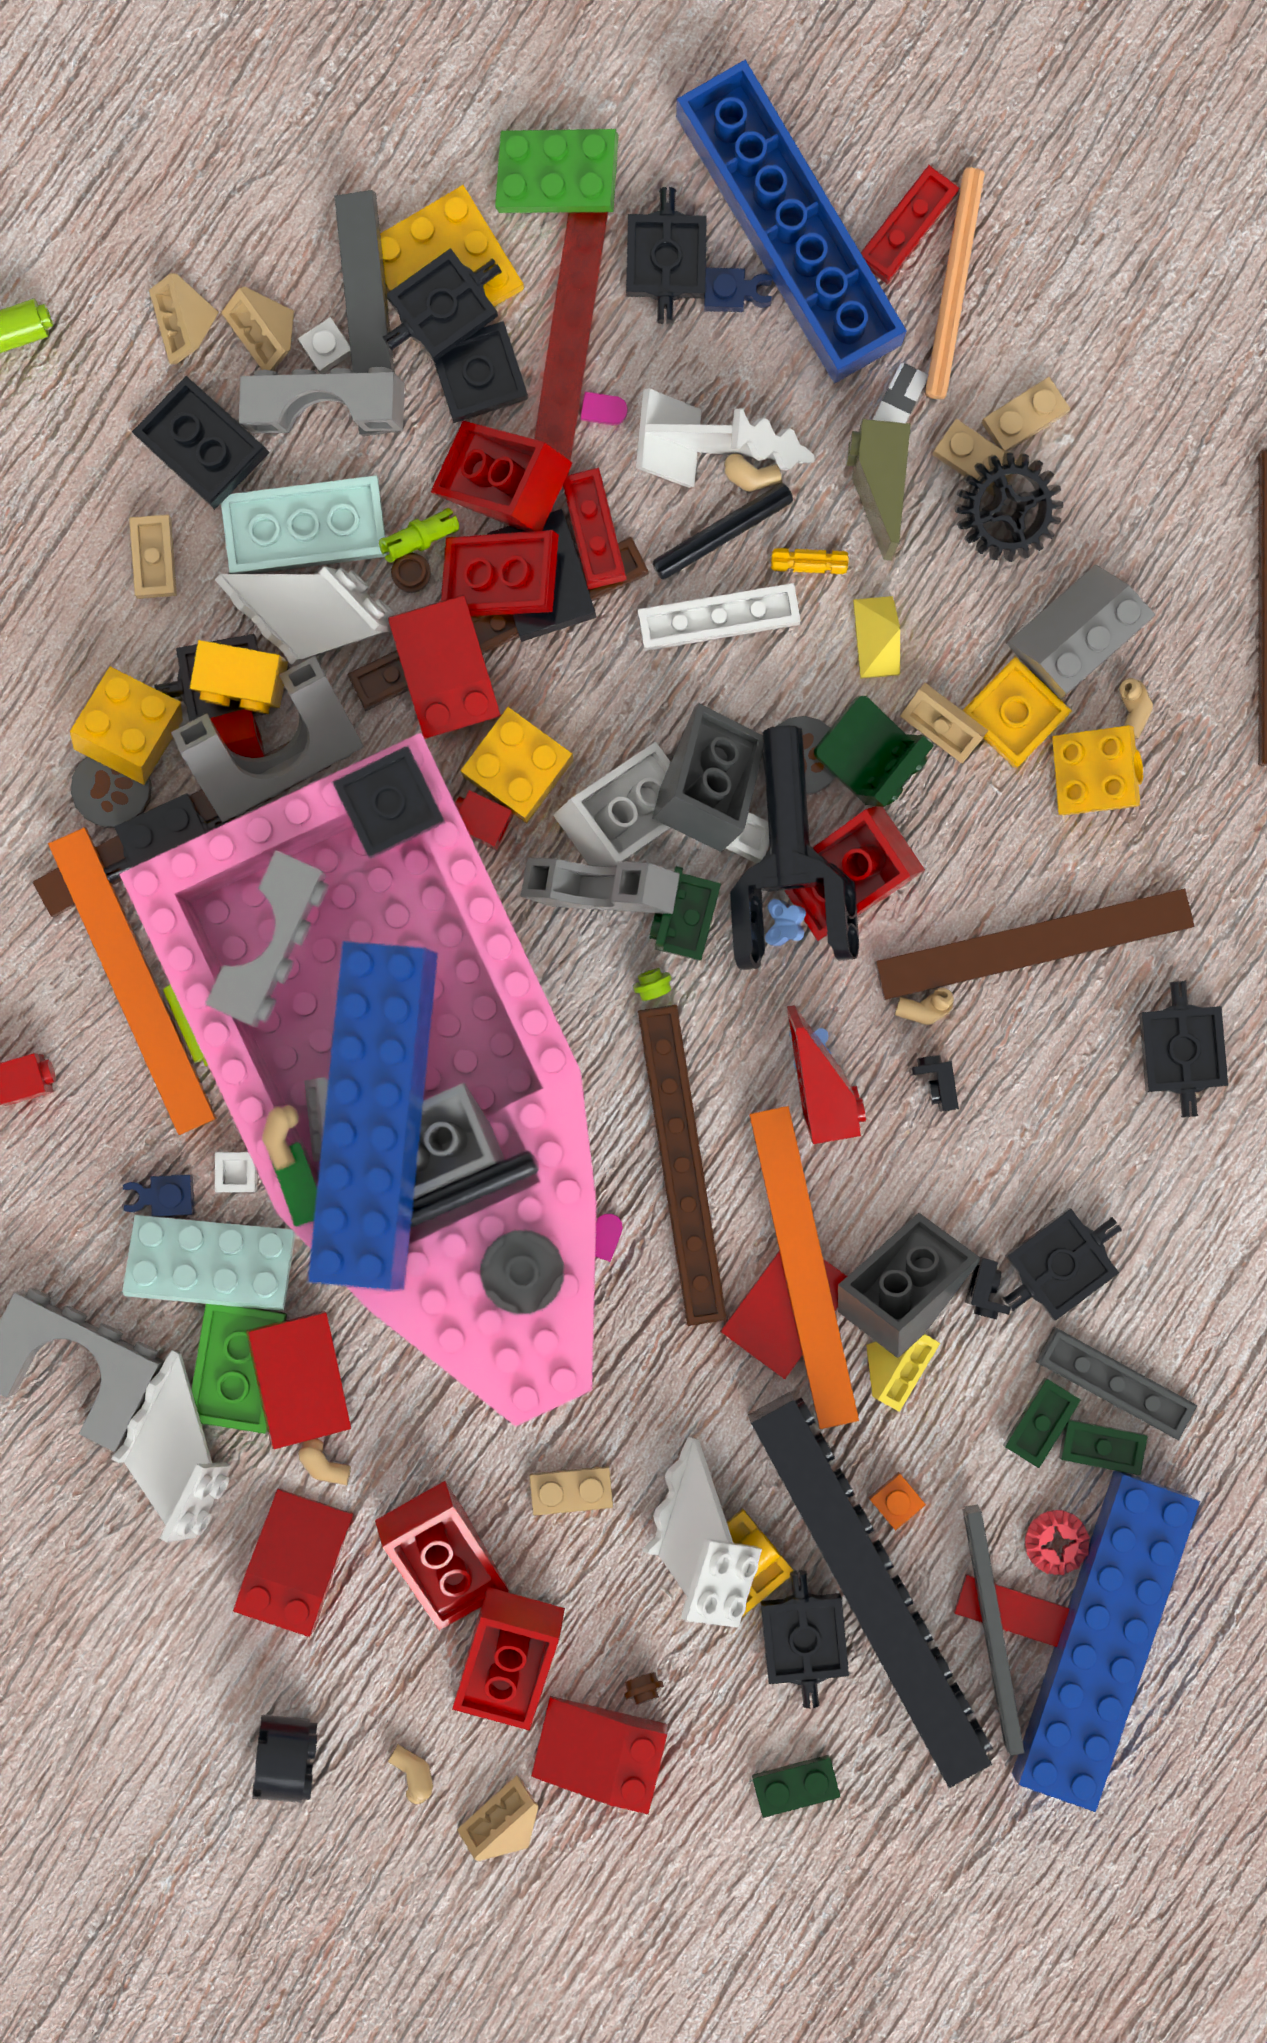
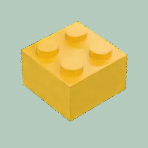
M198 640L190 689L200 693L199 700L207 703L229 707L231 699L240 701L239 707L245 708V710L269 714L270 707L280 709L284 684L279 674L287 671L288 661L277 654Z
M110 666L70 730L73 749L145 785L173 738L171 732L178 729L183 721L181 702Z
M507 707L460 771L466 780L500 805L512 810L515 816L527 824L574 760L571 752Z

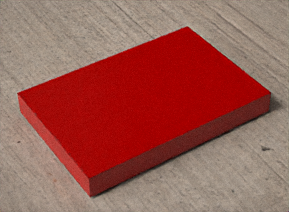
M553 530L446 537L441 601L465 595L471 616L553 612L559 534Z
M778 1251L720 1332L783 1379H786L803 1354L780 1251ZM823 1259L834 1310L838 1308V1284L847 1276Z
M321 1311L246 1330L269 1440L273 1450L351 1429L327 1312Z

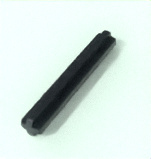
M780 483L653 560V567L657 575L661 579L670 577L793 502L791 491L786 484Z
M526 1150L414 1199L411 1227L536 1174L539 1171L535 1156Z

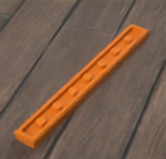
M84 827L48 843L178 1136L217 1119L113 885L107 878L108 874L104 872V865L88 829Z
M789 1106L749 1114L819 1429L857 1422L859 1417Z

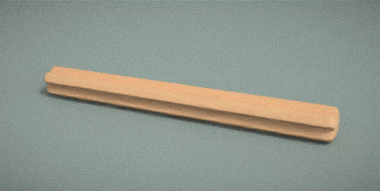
M966 168L962 175L925 390L926 396L932 399H944L948 391L985 175L984 171L978 168Z

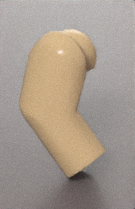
M738 453L729 455L724 462L725 474L728 479L744 491L752 492L782 483L778 464L757 469L744 460V456Z
M1128 678L1120 684L1119 688L1121 698L1129 713L1123 726H1133L1135 739H1139L1153 710V702L1141 681L1135 678Z
M938 988L921 1002L900 997L894 1015L924 1025H931L949 1014L953 1008L954 996L949 989Z
M290 1105L282 1108L278 1106L269 1112L262 1134L263 1143L276 1170L283 1169L295 1162L285 1140L288 1129L293 1128L299 1121L296 1109Z
M320 1439L304 1441L298 1455L300 1462L311 1477L316 1480L347 1486L351 1466L329 1462L322 1453L324 1444Z
M397 1744L388 1763L406 1773L407 1799L413 1804H422L431 1796L433 1790L430 1766L427 1761Z

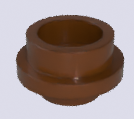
M409 553L394 561L391 576L394 584L400 590L407 593H415L428 585L431 578V569L423 556L417 553Z
M653 1672L626 1681L625 1685L628 1692L624 1693L626 1700L634 1698L636 1705L659 1698L657 1690L663 1688L664 1685L662 1681H658L656 1673Z

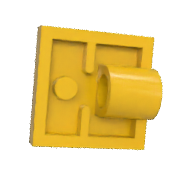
M1127 725L1052 736L1059 815L1065 816L1140 806L1139 785L1143 781V763L1141 755L1135 746L1133 726Z
M742 1508L727 1521L733 1543L757 1546L762 1549L758 1570L753 1578L747 1598L744 1616L791 1577L790 1572L794 1571V1569Z

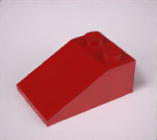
M462 421L430 492L511 527L528 532L542 531L573 462L543 441Z
M465 595L388 617L424 739L501 716Z
M880 806L865 809L813 847L829 863L835 864L855 882L857 916L925 871L890 816ZM824 886L784 890L793 905L805 908L806 916L804 921L816 940L820 941L827 936Z
M787 1006L803 1119L812 1143L818 1144L861 1136L859 1123L866 1122L863 1099L859 1098L857 1086H850L843 1070L796 1006Z
M446 1481L441 1482L375 1520L382 1548L439 1631L479 1609L487 1587L505 1592L509 1591L465 1510Z
M277 1489L246 1570L233 1612L310 1637L316 1629L354 1514Z
M487 1587L452 1710L530 1731L560 1639L565 1608Z
M550 1696L531 1777L610 1806L649 1815L667 1738V1724Z

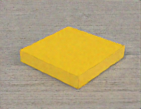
M1014 657L964 708L963 712L988 730L983 739L1010 765L1017 769L1072 710L1019 659Z

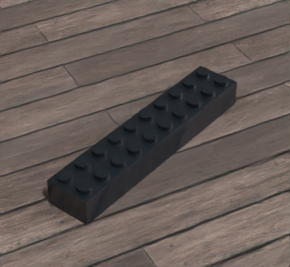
M788 1392L748 1414L755 1432L948 1788L991 1766L992 1763L986 1753L993 1748L976 1718L968 1721L966 1716L973 1713L957 1682L951 1685L948 1684L947 1679L953 1677L950 1668L937 1646L929 1649L927 1643L934 1640L918 1610L910 1614L907 1607L914 1604L899 1575L893 1578L890 1577L888 1570L894 1568V1565L880 1540L871 1542L868 1534L875 1530L861 1505L857 1504L852 1507L848 1498L855 1494L842 1470L839 1468L833 1471L828 1462L834 1460L835 1457L821 1432L814 1436L809 1426L816 1422L802 1397L794 1400L791 1393Z

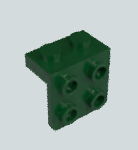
M857 696L815 747L814 756L865 805L885 807L899 798L903 791L902 785L909 776L917 773L926 764L928 759L926 755L934 745L924 735L905 734L867 696Z
M675 866L674 872L679 873L680 876L673 914L655 913L649 938L656 940L655 950L701 961L721 883L683 874V867Z

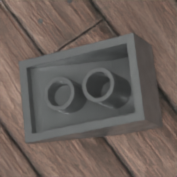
M698 703L693 709L661 784L652 819L722 852L745 830L764 750L763 735Z
M918 1213L838 1284V1312L899 1358L926 1333L980 1262V1257L925 1216Z

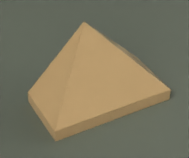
M170 273L149 289L169 364H177L199 348L219 312L178 274Z
M247 287L239 288L221 313L262 370L274 371L291 349L294 311Z
M516 1775L464 1822L457 1831L471 1855L477 1861L529 1848L538 1805L521 1778Z

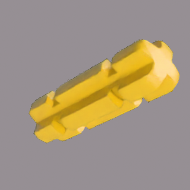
M775 548L771 554V568L774 571L787 572L788 568H793V572L825 573L826 570H830L831 574H845L849 565V556L846 551L832 550L831 554H826V550L795 549L794 552H789V548Z

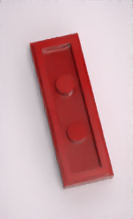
M930 165L926 167L860 252L872 273L886 284L894 277L959 192L960 188Z
M599 467L567 475L563 488L588 590L627 580Z
M965 1574L954 1614L982 1623L975 1578ZM995 1584L1002 1629L1057 1647L1069 1608Z

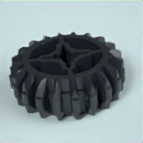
M1005 452L1002 465L997 456L991 455L988 457L989 470L983 464L977 463L974 467L980 476L975 479L970 475H965L964 481L972 486L970 491L967 492L960 489L957 491V496L967 499L966 505L955 506L956 513L967 514V518L957 523L958 528L968 529L972 527L964 537L965 541L973 543L979 539L975 550L983 554L990 547L989 557L993 560H998L1003 551L1005 560L1012 562L1015 558L1016 549L1022 558H1029V544L1036 550L1041 551L1044 547L1039 537L1041 535L1049 539L1054 537L1053 531L1047 529L1049 522L1053 524L1061 523L1060 517L1052 515V509L1063 508V502L1052 500L1051 498L1061 492V487L1059 485L1047 486L1053 479L1054 473L1048 470L1040 474L1043 467V462L1040 460H1035L1028 467L1029 455L1021 453L1015 463L1013 453ZM1020 474L1031 482L1035 490L1029 493L1022 492L1016 494L1012 484L1007 482L1005 475ZM994 481V498L989 505L983 507L982 511L979 512L983 493ZM1007 498L1018 502L1016 509H1013L1015 512L1011 516L1000 512L1002 511V505H1006L1003 502ZM1038 503L1035 520L1024 532V529H1026L1024 523L1025 514L1029 509L1037 506ZM1002 520L1007 530L1011 531L1013 538H994L986 531L983 524L989 521L994 523Z

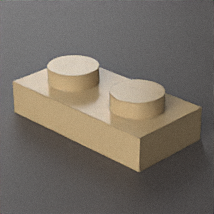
M1047 377L983 418L981 423L996 446L1008 452L1068 414L1071 409L1051 378Z
M956 419L932 455L964 477L965 475H970L977 479L980 475L976 472L974 466L977 463H981L989 470L988 457L991 455L997 456L1002 465L1005 451ZM1014 474L1005 475L1007 482L1010 481ZM994 481L985 490L992 496H994Z
M169 514L129 517L135 597L137 599L177 596L171 517Z
M926 683L922 685L900 715L902 719L962 764L988 732L985 727Z
M609 1466L531 1473L529 1475L533 1516L613 1508Z

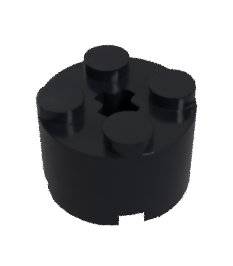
M261 1715L252 1799L299 1803L302 1802V1799L310 1800L313 1763H307V1759H315L318 1735L317 1723H310L308 1718Z

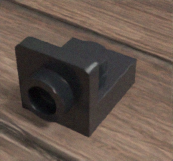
M941 1055L917 1058L918 1066L909 1068L910 1076L934 1073L935 1080L928 1081L931 1104H938L939 1112L959 1109L952 1061L942 1063Z
M980 1257V1262L972 1272L965 1303L975 1306L974 1314L997 1320L999 1312L1009 1315L1011 1307L989 1300L990 1293H997L1001 1280V1271L996 1270L997 1261Z

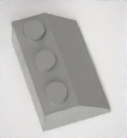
M1095 564L1007 642V645L1033 674L1061 700L1140 631L1156 614L1127 583Z
M465 1083L423 1101L413 1200L505 1160L490 1122Z

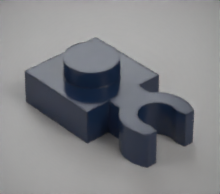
M706 268L704 311L743 312L744 301H750L759 308L771 306L772 296H761L757 293L756 289L760 286H771L772 276L769 274H758L752 280H745L744 268Z
M193 1174L150 1176L151 1188H146L145 1185L139 1182H128L123 1185V1190L133 1189L139 1194V1200L135 1205L123 1206L126 1212H139L147 1205H151L152 1216L194 1214Z

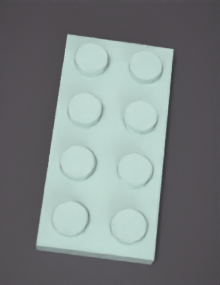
M377 475L230 494L221 503L230 574H255L381 558L388 555V552L382 555L379 548V540L386 537Z
M135 1215L122 1293L128 1297L284 1311L295 1232L292 1229Z

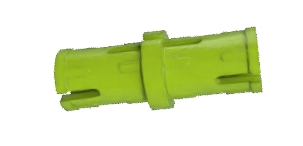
M446 508L422 521L419 519L412 520L408 523L407 528L379 540L381 553L383 555L389 552L385 559L392 563L396 559L417 549L419 551L427 550L432 542L451 533L458 532V519L456 516L449 519V516L453 515L454 512L450 508Z

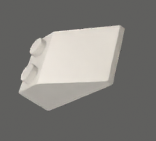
M656 741L572 797L553 814L554 818L590 866L617 867L618 861H627L671 829L652 819L661 784L671 763Z

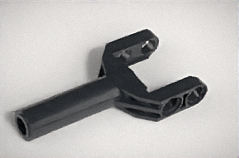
M789 725L767 728L762 733L770 850L758 864L749 868L730 891L733 950L736 965L740 970L757 969L765 953L762 890L772 892L824 886L827 939L838 961L856 959L859 953V934L855 882L835 864L829 863L810 846L802 728Z

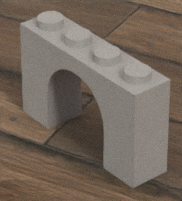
M315 656L279 674L299 713L297 731L292 740L280 751L261 758H249L234 753L224 743L207 713L171 732L180 754L222 823L232 817L242 815L256 804L279 795L286 788L303 779L313 777L318 771L339 760L350 757L354 752L364 747Z
M29 1288L28 1292L24 1290L15 1292L0 1320V1395L7 1398L16 1394L35 1355L46 1343L55 1339H67L80 1343L95 1357L100 1368L101 1385L98 1396L79 1435L113 1452L117 1451L127 1437V1426L130 1420L141 1409L145 1401V1392L149 1382L159 1373L165 1361L156 1357L158 1351L147 1344L137 1341L134 1346L122 1340L123 1333L111 1326L101 1324L98 1328L86 1322L87 1315L75 1308L65 1306L62 1310L50 1304L51 1297L39 1290Z

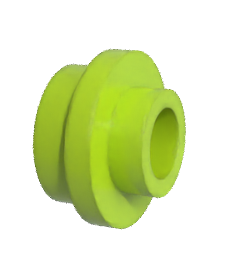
M655 968L638 975L639 982L633 985L634 992L640 994L642 1001L652 1000L672 990L669 983L672 977L669 972L661 973L660 968Z

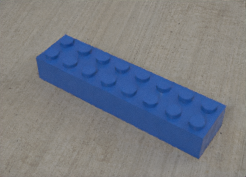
M746 59L677 98L676 118L769 275L772 276V280L833 383L839 382L901 346L907 332L906 328Z
M342 942L308 1282L387 1291L404 1290L438 959V953L427 948Z
M1114 1470L1089 1543V1555L1085 1557L1068 1605L1069 1612L1057 1647L1054 1646L1022 1741L1024 1753L1018 1754L1012 1771V1775L1019 1786L1096 1812L1200 1501L1196 1498L1149 1480Z

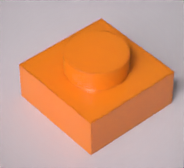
M899 1472L868 1497L895 1531L926 1505Z

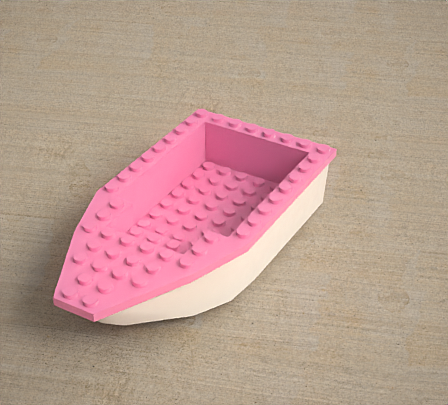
M418 733L120 873L119 875L277 1214L310 1249L314 1221L299 1227L294 1226L277 1175L263 1143L262 1134L268 1114L272 1109L278 1106L282 1108L287 1105L294 1107L298 1113L299 1121L293 1128L288 1129L285 1140L288 1146L295 1143L301 1144L316 1187H318L320 1161L313 1162L304 1081L324 1077L327 1080L329 1079L342 942L421 947L438 953L423 1101L465 1083L490 1122L505 1160L527 1150L535 1156L539 1171L530 1177L411 1227L404 1290L387 1291L346 1287L370 1312L514 1426L525 1423L592 1391L596 1193L581 1070L422 733ZM408 745L446 823L369 859L332 782ZM277 850L323 871L327 875L324 882L329 884V887L319 907L313 905L306 921L311 922L306 939L301 946L295 943L289 959L293 960L294 963L284 984L278 982L271 997L276 999V1003L267 1022L260 1020L256 1028L205 1005L222 966H239L252 962L264 953L272 941L275 931L274 912L270 902L258 888ZM514 1230H532L546 1236L558 1248L564 1262V1282L558 1296L546 1308L531 1314H512L498 1308L487 1297L481 1282V1262L487 1248L498 1237Z

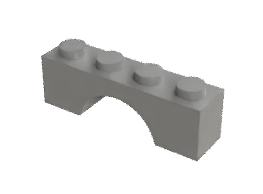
M385 367L369 368L368 373H354L353 370L347 368H333L330 370V374H316L315 371L309 369H295L292 371V375H278L277 372L271 370H257L254 372V376H240L239 424L252 434L289 433L296 418L306 408L322 401H335L348 407L353 421L364 431L403 430L405 383L391 369Z
M277 850L275 851L258 888L268 899L274 912L275 931L272 941L264 953L252 962L239 966H222L205 1005L256 1028L260 1020L267 1022L276 1003V999L271 997L278 982L285 983L292 969L294 961L290 960L289 956L296 943L301 946L310 930L311 922L306 921L311 908L313 905L319 907L327 893L329 884L324 882L327 875L323 871Z
M527 857L520 897L551 907L673 914L680 874L644 862L618 861L617 867H598L560 859Z

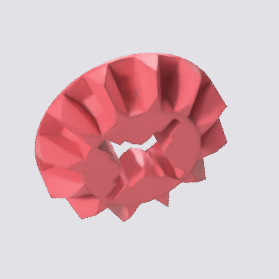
M1051 1510L1040 1514L1031 1522L1025 1535V1549L1029 1559L1038 1569L1046 1574L1064 1576L1066 1573L1079 1569L1085 1557L1089 1555L1090 1537L1084 1524L1075 1515L1062 1510ZM1055 1526L1063 1539L1074 1540L1062 1547V1559L1059 1558L1053 1548L1041 1547V1545H1046L1047 1542L1053 1541Z

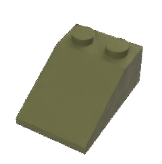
M862 419L859 432L852 431L851 441L848 444L846 466H853L852 480L883 560L892 561L900 540L911 424Z

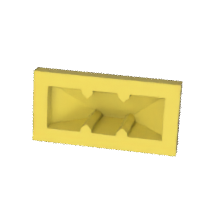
M893 596L854 599L853 607L860 679L899 676L900 624Z
M924 1334L899 1358L876 1341L867 1344L872 1397L900 1412L940 1343Z

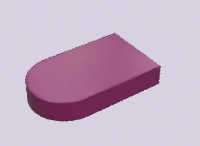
M585 392L581 421L619 425L626 419L628 409L627 404L622 398Z
M607 1213L601 1215L596 1221L595 1257L611 1262L623 1229L622 1222L618 1216Z

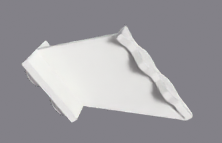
M650 388L643 389L636 462L637 469L689 488L695 485L698 452L722 455L738 453L744 457H751L757 460H776L778 467L783 470L791 469L796 463H814L815 455L806 447L800 445L794 430L790 428L782 429L775 435L768 419L759 418L750 425L744 410L741 408L734 409L733 425H700L702 409Z
M323 567L319 571L320 574H220L215 579L220 587L229 595L233 604L258 626L260 632L267 640L284 653L291 665H298L313 656L384 632L392 633L388 617L394 616V612L382 600L377 599L374 601L365 592L368 585L352 570L347 573L342 568L337 570Z
M171 1350L159 1373L149 1382L145 1392V1401L141 1409L130 1420L127 1426V1437L123 1445L111 1458L117 1463H125L166 1525L160 1537L165 1542L196 1538L197 1535L199 1536L205 1531L211 1519V1514L208 1512L214 1500L219 1499L225 1492L229 1483V1478L226 1476L231 1468V1465L225 1462L212 1463L181 1353L175 1350Z
M688 1437L680 1453L679 1460L667 1469L665 1479L669 1493L667 1498L655 1508L653 1518L657 1532L655 1537L643 1548V1552L659 1555L686 1594L687 1598L680 1619L686 1622L739 1628L741 1618L746 1609V1602L753 1578L758 1570L762 1549L757 1546L733 1543L700 1441Z

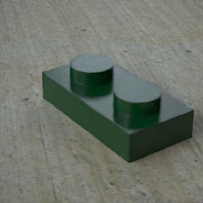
M1044 1377L1003 1446L1037 1468H1040L1081 1399Z
M1069 1419L1064 1428L1059 1458L1065 1461L1141 1475L1148 1436Z
M829 1754L752 1775L763 1818L841 1798Z

